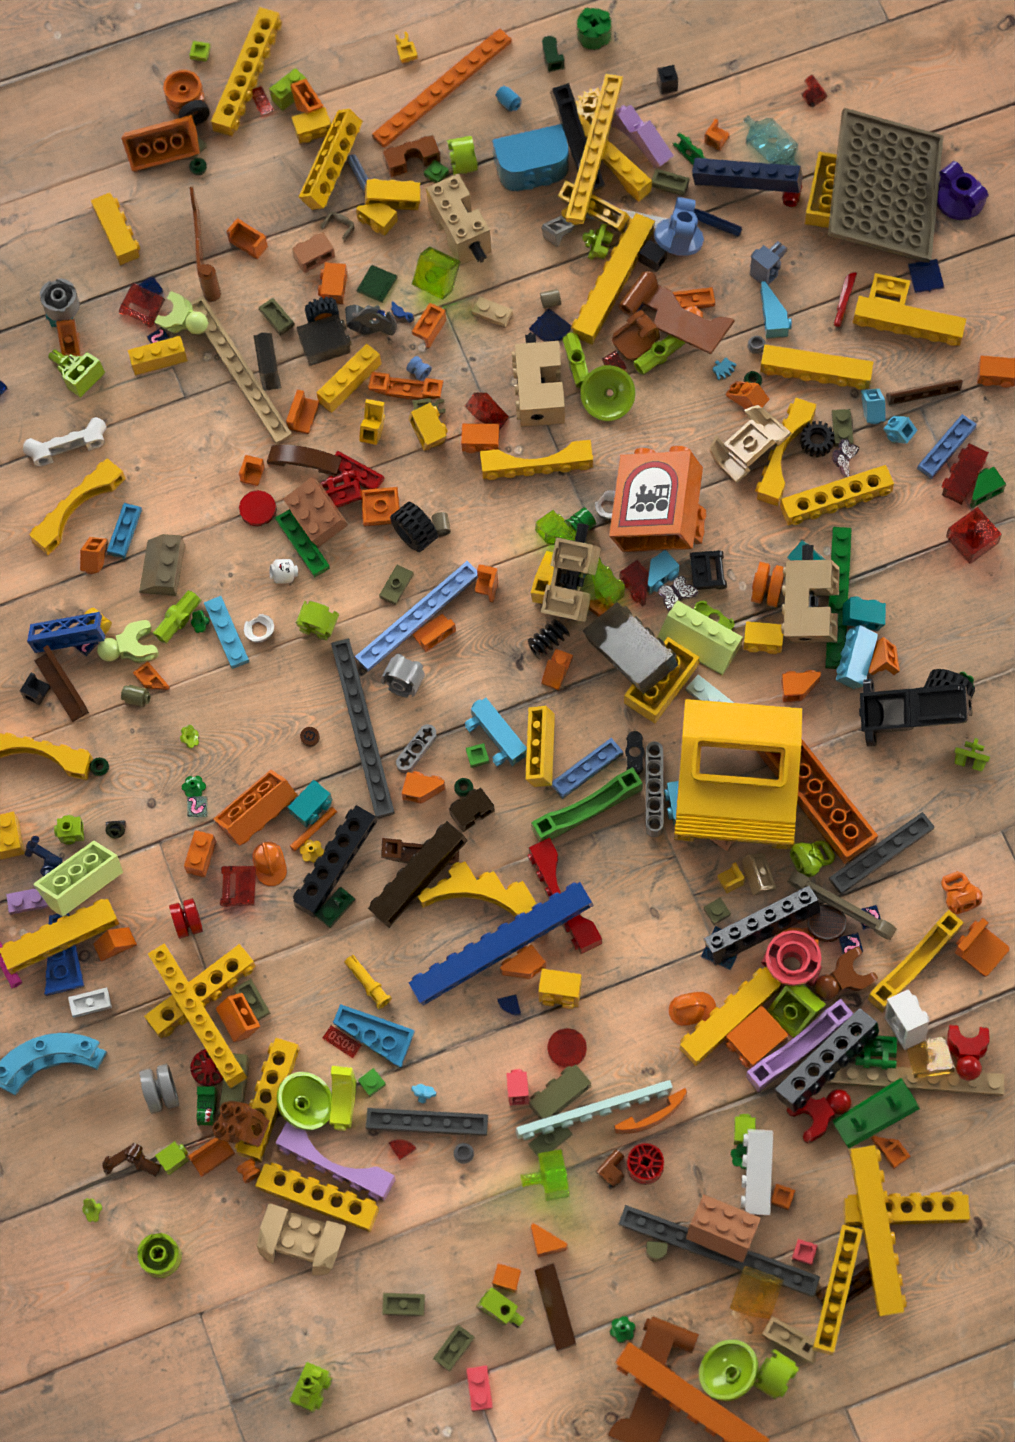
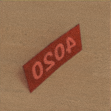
M262 85L252 89V98L260 114L263 115L273 111L274 109Z
M332 1025L322 1037L352 1058L362 1046Z

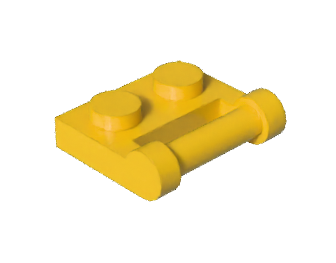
M875 273L869 298L905 305L910 280ZM875 294L900 298V302L875 297Z

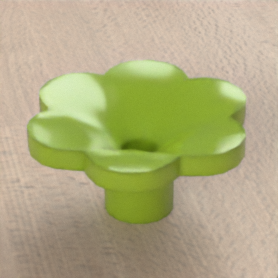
M187 725L181 729L182 735L180 740L188 748H193L199 744V733L192 725Z
M84 1199L83 1213L89 1222H97L100 1211H102V1205L100 1203L96 1204L94 1199Z

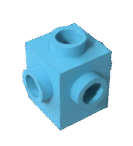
M893 416L883 428L887 438L893 443L907 444L918 431L909 417Z

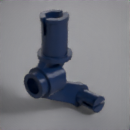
M32 836L31 841H28L24 853L27 857H31L34 853L44 859V866L40 869V873L44 877L62 864L63 859L38 845L39 837Z

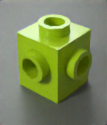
M66 815L57 819V825L54 826L55 837H58L60 842L66 845L74 844L77 841H84V822L81 817Z

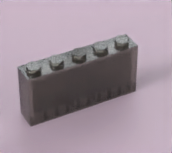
M616 602L587 626L583 633L587 640L644 695L678 666L675 659L677 655L671 648L667 649L665 643L659 637L656 639L649 627L644 628L642 621L637 616L633 617L631 611L626 606L622 607Z

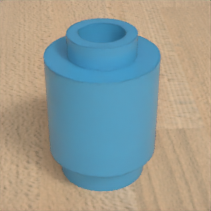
M502 86L497 90L495 96L507 110L511 112L519 109L521 97L510 87Z

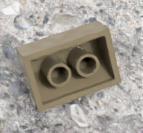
M162 534L147 541L140 593L177 596L185 547L182 536Z

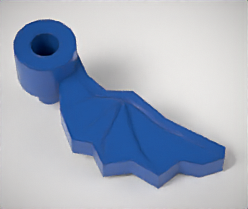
M394 301L391 302V311H393L394 316L406 318L409 323L414 321L412 313L404 312L403 308L399 307Z

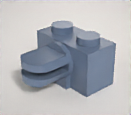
M777 241L770 249L764 245L760 249H756L751 255L750 276L759 283L765 281L769 285L778 276V271L781 268L780 259L786 254L787 247L782 246V243Z

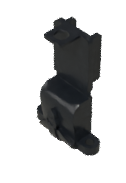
M873 679L863 680V693H860L859 716L861 717V731L865 732L867 747L877 745V733L908 731L914 729V727L961 724L968 721V715L972 716V698L967 694V688L963 684L875 692Z

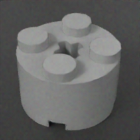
M61 278L53 282L49 281L43 285L40 291V300L44 311L52 320H70L78 312L80 301L70 281Z
M396 654L395 657L391 658L381 677V682L383 685L386 683L389 686L388 690L398 696L408 698L409 695H412L414 697L425 677V673L422 670L423 665L418 661L412 662L401 654Z

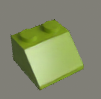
M804 984L797 986L786 985L767 1011L784 1030L795 1038L808 1027L826 1004Z

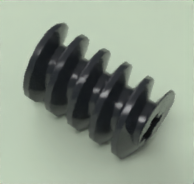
M553 619L551 624L545 625V629L542 628L539 630V633H535L534 638H529L528 644L533 654L541 660L540 653L547 655L546 648L552 651V643L559 646L557 639L565 641L563 635L565 634L570 637V633L562 623Z

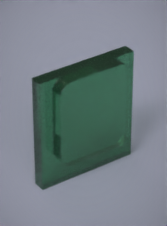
M371 265L357 288V292L383 303L397 279V275Z

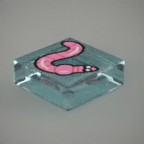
M207 796L187 797L188 817H207Z

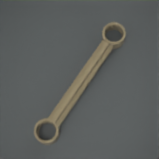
M793 871L787 881L798 890L810 886L818 899L870 927L885 939L891 940L897 930L891 923L883 919L879 920L811 882L808 877L800 872Z

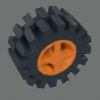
M319 297V300L313 299V302H308V305L306 304L304 308L308 323L315 327L317 325L321 327L323 324L326 326L328 323H333V320L336 321L337 317H339L336 300L331 297L329 299L328 297L324 299Z

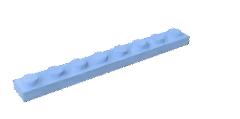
M466 561L358 653L355 659L369 672L478 578L477 570Z

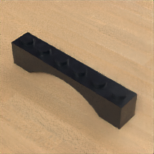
M566 83L552 88L550 95L578 171L587 140L570 84ZM600 169L598 170L593 192L605 186Z

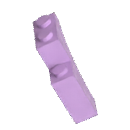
M632 105L616 107L611 126L628 136L644 153L654 168L663 165L674 156L650 120L643 122Z

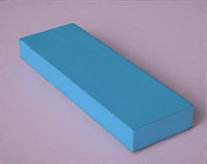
M127 503L123 504L106 551L107 555L125 559L142 512V507Z

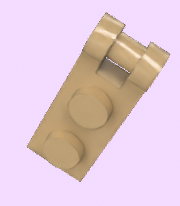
M772 1316L762 1336L814 1365L817 1351L812 1350L814 1339ZM805 1344L810 1346L808 1353L802 1350Z

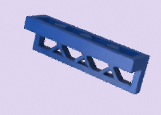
M95 612L30 624L27 642L34 653L45 652L43 648L47 645L51 650L104 641L105 634L100 627L102 614ZM95 619L94 624L86 625L90 620ZM78 622L75 627L69 628L73 623ZM56 626H61L58 630L51 631ZM44 629L39 634H35L36 630Z

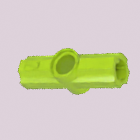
M568 333L562 337L575 386L581 388L585 377L589 374L585 362V354L582 351L578 334Z
M669 335L662 341L655 342L650 350L633 362V365L640 374L644 375L656 365L665 363L667 357L685 345V342Z
M188 590L176 605H172L167 610L165 619L153 632L154 636L167 644L178 629L185 627L190 619V614L200 604L201 599L194 592Z

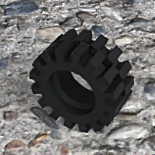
M813 421L812 425L808 423L801 433L800 444L802 450L805 449L804 452L806 454L810 452L811 457H813V454H816V457H819L820 454L822 457L825 456L826 452L829 453L833 448L834 431L832 432L831 426L828 428L827 423L822 425V421H819L818 424H816V421ZM814 434L822 435L824 442L822 444H814L811 442L810 437Z

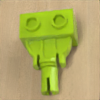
M56 349L49 353L48 358L59 365L57 369L62 373V378L67 388L80 398L105 374L100 360L88 352L83 356L76 357L72 354L65 356Z
M306 1362L289 1401L312 1413L316 1409L319 1410L324 1400L321 1397L324 1389L328 1390L332 1382L331 1373Z

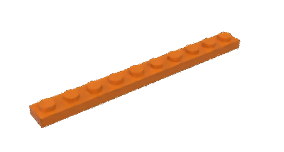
M499 28L373 132V138L386 148L511 44L512 38Z

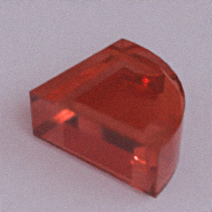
M397 1139L389 1142L390 1147L399 1160L417 1150L412 1143L406 1140Z

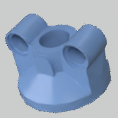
M677 197L673 214L670 218L664 219L657 224L654 232L655 241L665 251L675 255L688 256L696 254L701 250L704 237L702 231L697 226L698 219L694 213L696 200Z

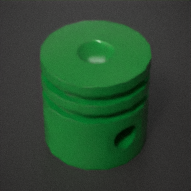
M585 507L565 520L568 529L574 536H576L578 523L589 525L588 531L597 525L595 518Z

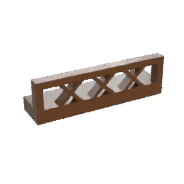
M47 645L43 648L46 654L34 661L71 721L74 722L88 714L89 711Z

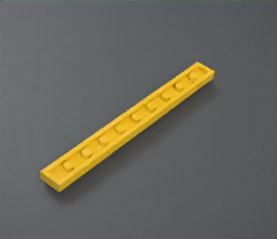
M605 74L566 213V222L584 224L622 87L623 76Z

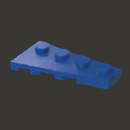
M59 914L50 915L48 924L51 925L57 922L62 916ZM76 945L47 958L45 996L85 987Z

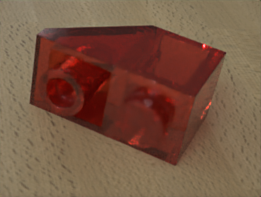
M474 392L465 404V408L476 419L485 424H499V430L509 418L488 393Z
M637 559L619 572V583L624 589L630 591V595L636 603L639 602L642 607L646 605L649 572Z

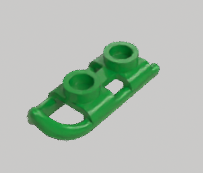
M681 132L677 133L681 140L679 144L674 142L673 146L692 165H694L695 158H706L703 151L694 146L689 137H686ZM687 150L691 152L690 156L686 153Z

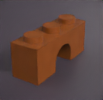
M433 135L424 136L412 142H405L403 145L390 147L383 151L384 162L390 177L407 173L406 162L410 158L420 159L424 167L431 165L434 160L441 162L440 151Z

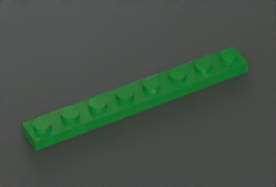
M833 527L831 560L840 567L839 595L829 596L828 607H831V613H838L837 642H826V669H837L842 657L841 652L846 642L847 626L843 625V603L848 600L852 533V528Z

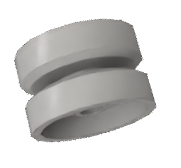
M168 1064L157 1066V1080L150 1068L140 1071L143 1095L151 1114L162 1111V1098L169 1109L179 1106L175 1083Z

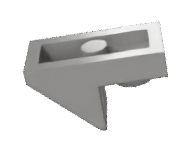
M559 216L544 223L541 228L544 238L558 247L562 237L572 232L575 225L571 222H566L564 217Z

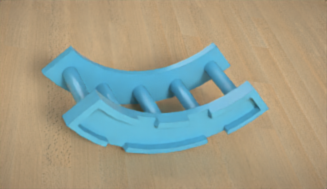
M54 1033L36 1037L17 1046L1 1059L0 1088L16 1096L21 1087L35 1073L62 1063L85 1065L98 1070L107 1052L98 1048L99 1041L80 1034Z

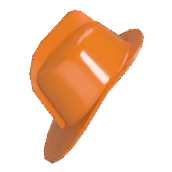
M264 842L258 845L252 854L256 875L262 884L276 886L285 879L287 874L283 852L280 846L273 842Z
M705 992L682 994L671 1001L669 1015L671 1020L681 1026L698 1024L700 1021H706L710 1018L709 1014L716 1008L714 998Z

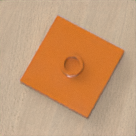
M398 487L361 490L364 527L392 524L390 516L400 509Z

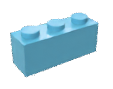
M861 625L848 630L845 646L841 652V661L836 670V681L852 689L863 687V680L868 675L878 634Z

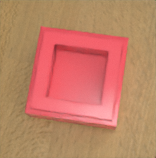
M798 1239L792 1260L812 1266L818 1245Z

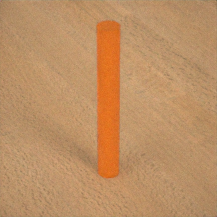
M331 807L290 845V848L296 851L331 819L337 811Z

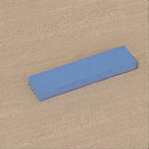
M962 414L920 462L917 469L932 479L973 432L977 424Z
M610 738L553 780L552 787L564 799L623 755V751Z

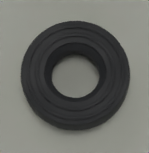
M195 100L184 105L180 109L178 117L190 116L194 112L199 111L192 116L194 124L197 126L208 119L210 109L206 102Z

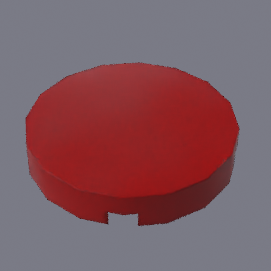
M260 490L247 493L239 504L240 515L244 522L257 527L271 522L277 510L273 497L269 493Z

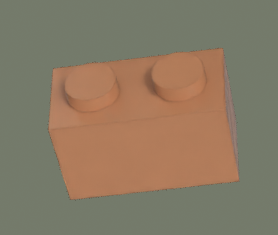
M324 232L315 234L309 240L300 242L292 248L293 256L304 273L335 257L334 248Z

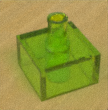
M429 246L419 255L411 285L443 300L453 291L461 261Z
M562 1149L538 1153L540 1170L534 1173L520 1174L522 1187L537 1184L543 1186L545 1201L570 1197Z

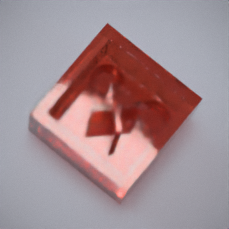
M978 507L951 525L946 534V538L969 564L999 544L1002 533Z

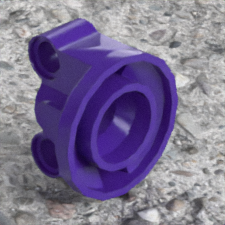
M952 161L939 172L940 181L937 206L944 215L951 219L968 220L977 216L982 211L989 194L986 188L971 174L963 172L962 166L957 161Z

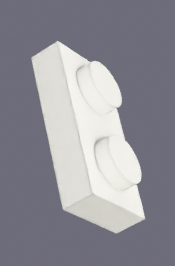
M108 988L68 997L73 1018L112 1008Z

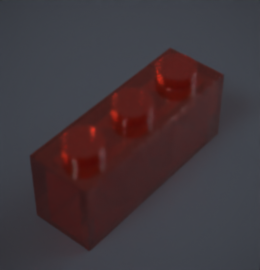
M968 443L966 449L962 448L958 455V463L954 462L949 473H951V476L949 478L946 477L942 483V496L962 505L979 472L987 461L989 452Z

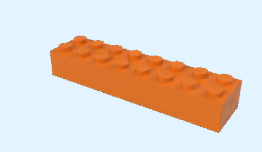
M801 738L797 804L843 863L846 864L877 842L878 834ZM757 751L779 779L780 753Z

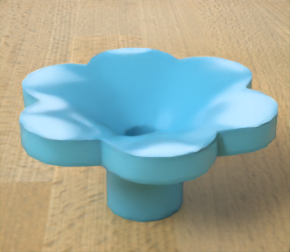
M423 1084L412 1086L411 1089L416 1096H419L418 1101L420 1103H425L426 1098L435 1097L437 1094L433 1087Z

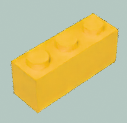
M367 179L365 185V205L384 203L392 209L418 210L420 204V182Z
M181 336L128 350L135 376L188 361Z

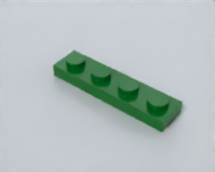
M290 509L275 517L276 522L314 578L330 569L329 564L317 546L307 536Z

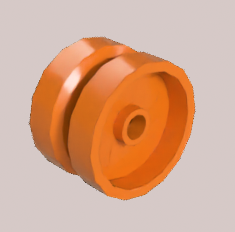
M174 71L164 81L163 90L168 108L174 114L178 115L180 109L191 101L205 100L200 78L192 71Z
M760 562L753 580L751 602L761 603L765 593H768L767 605L777 607L784 581V567L776 565L772 576H770V564Z

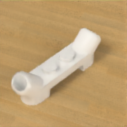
M95 417L91 419L86 429L71 432L63 437H55L48 442L41 443L30 438L23 445L24 454L32 457L36 466H44L54 463L52 456L87 445L89 451L97 449L105 443L103 433L106 430V424L100 418Z

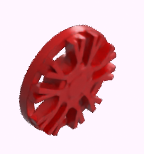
M204 1049L193 1057L190 1071L194 1080L200 1085L215 1086L222 1082L224 1078L217 1071L218 1068L212 1058H207L206 1053L208 1052ZM203 1055L206 1060L202 1061L200 1056ZM196 1060L201 1062L200 1066H194ZM198 1069H201V1070H202V1071H199V1072L194 1073V1070H198ZM200 1074L205 1075L202 1081L197 1078ZM214 1074H218L220 1076V1078L216 1081H214V1079L212 1078ZM207 1076H210V1083H207Z

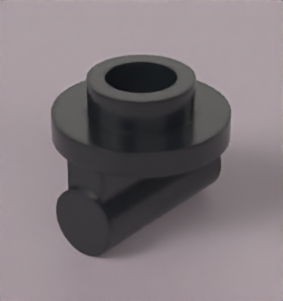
M126 821L106 822V834L111 838L122 837L125 833Z

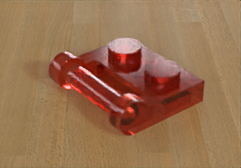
M132 283L119 308V313L127 314L144 322L146 326L151 328L165 302V298ZM132 303L149 311V315L145 316L129 308L130 304Z
M222 866L223 884L220 906H255L256 866ZM231 874H236L235 898H230Z

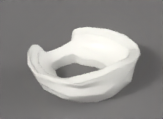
M615 491L604 492V495L598 502H595L596 511L603 518L612 519V513H606L601 504L605 500L614 502Z
M259 614L258 617L251 621H246L244 624V634L252 642H264L271 637L274 631L273 620L264 614ZM260 622L266 626L267 632L264 636L257 637L253 634L252 626L255 623Z

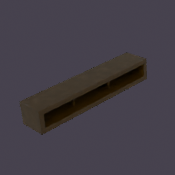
M448 821L441 824L437 828L435 835L431 839L426 840L423 848L410 858V862L406 867L401 868L396 878L386 884L383 892L371 901L368 909L390 928L468 840Z

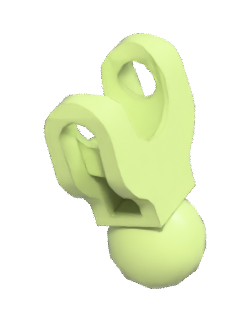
M170 291L167 299L173 303V310L167 316L158 315L154 323L171 333H178L184 329L192 334L205 332L208 327V319L205 314L193 311L190 301L182 295Z
M147 620L129 623L122 634L116 635V640L105 638L97 647L99 657L105 661H114L120 656L121 659L129 658L134 662L144 663L156 659L159 655L158 649L154 645H141L138 643L141 637L148 635L151 631V624Z

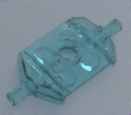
M749 115L744 118V122L750 126L746 137V144L749 142L770 164L799 166L794 161L799 144L774 119L765 118L760 121H754ZM775 138L777 142L770 143L768 139Z

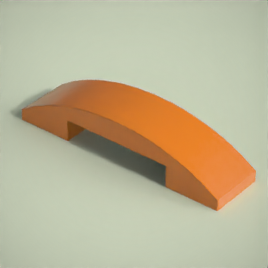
M371 372L368 389L396 398L412 400L438 399L441 397L444 381L425 378V381L390 377V374Z
M686 1088L667 1097L669 1106L636 1123L631 1116L614 1126L615 1133H637L660 1124L680 1107L687 1096Z

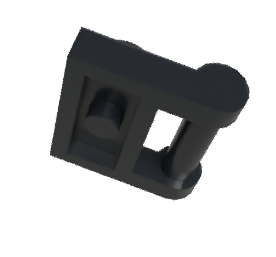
M723 551L690 553L693 590L727 588L722 561L724 558ZM710 559L715 560L717 580H712Z

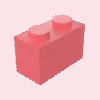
M514 1069L510 1071L511 1073H506L509 1106L529 1104L527 1071L523 1072L522 1069Z

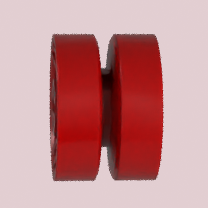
M193 898L183 901L184 909H182L179 902L169 905L179 939L189 936L188 928L191 929L193 935L203 932L199 913Z
M642 1143L633 1147L627 1157V1171L631 1179L638 1184L649 1185L655 1183L661 1177L664 1169V1156L660 1149L649 1143ZM645 1161V1163H648V1167L643 1165L642 1162Z

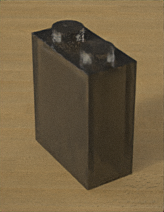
M338 314L296 327L309 366L350 353L349 346L352 345L350 336L345 335L346 325L344 320H340Z
M263 332L253 335L263 390L281 388L272 333Z

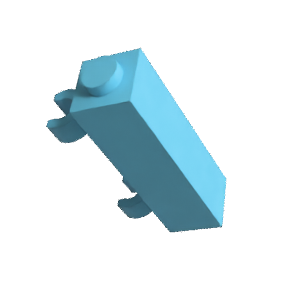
M484 698L474 702L471 707L473 718L465 722V728L470 733L480 725L501 751L492 757L493 763L498 767L505 760H508L514 766L525 758L527 747L489 700Z

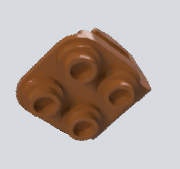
M642 310L627 319L628 323L618 329L612 336L613 345L630 361L638 359L660 339L658 327Z
M229 1101L221 1104L220 1116L218 1121L213 1124L212 1131L215 1138L230 1143L244 1141L246 1145L260 1147L270 1120L247 1103ZM252 1125H256L254 1131L251 1129Z

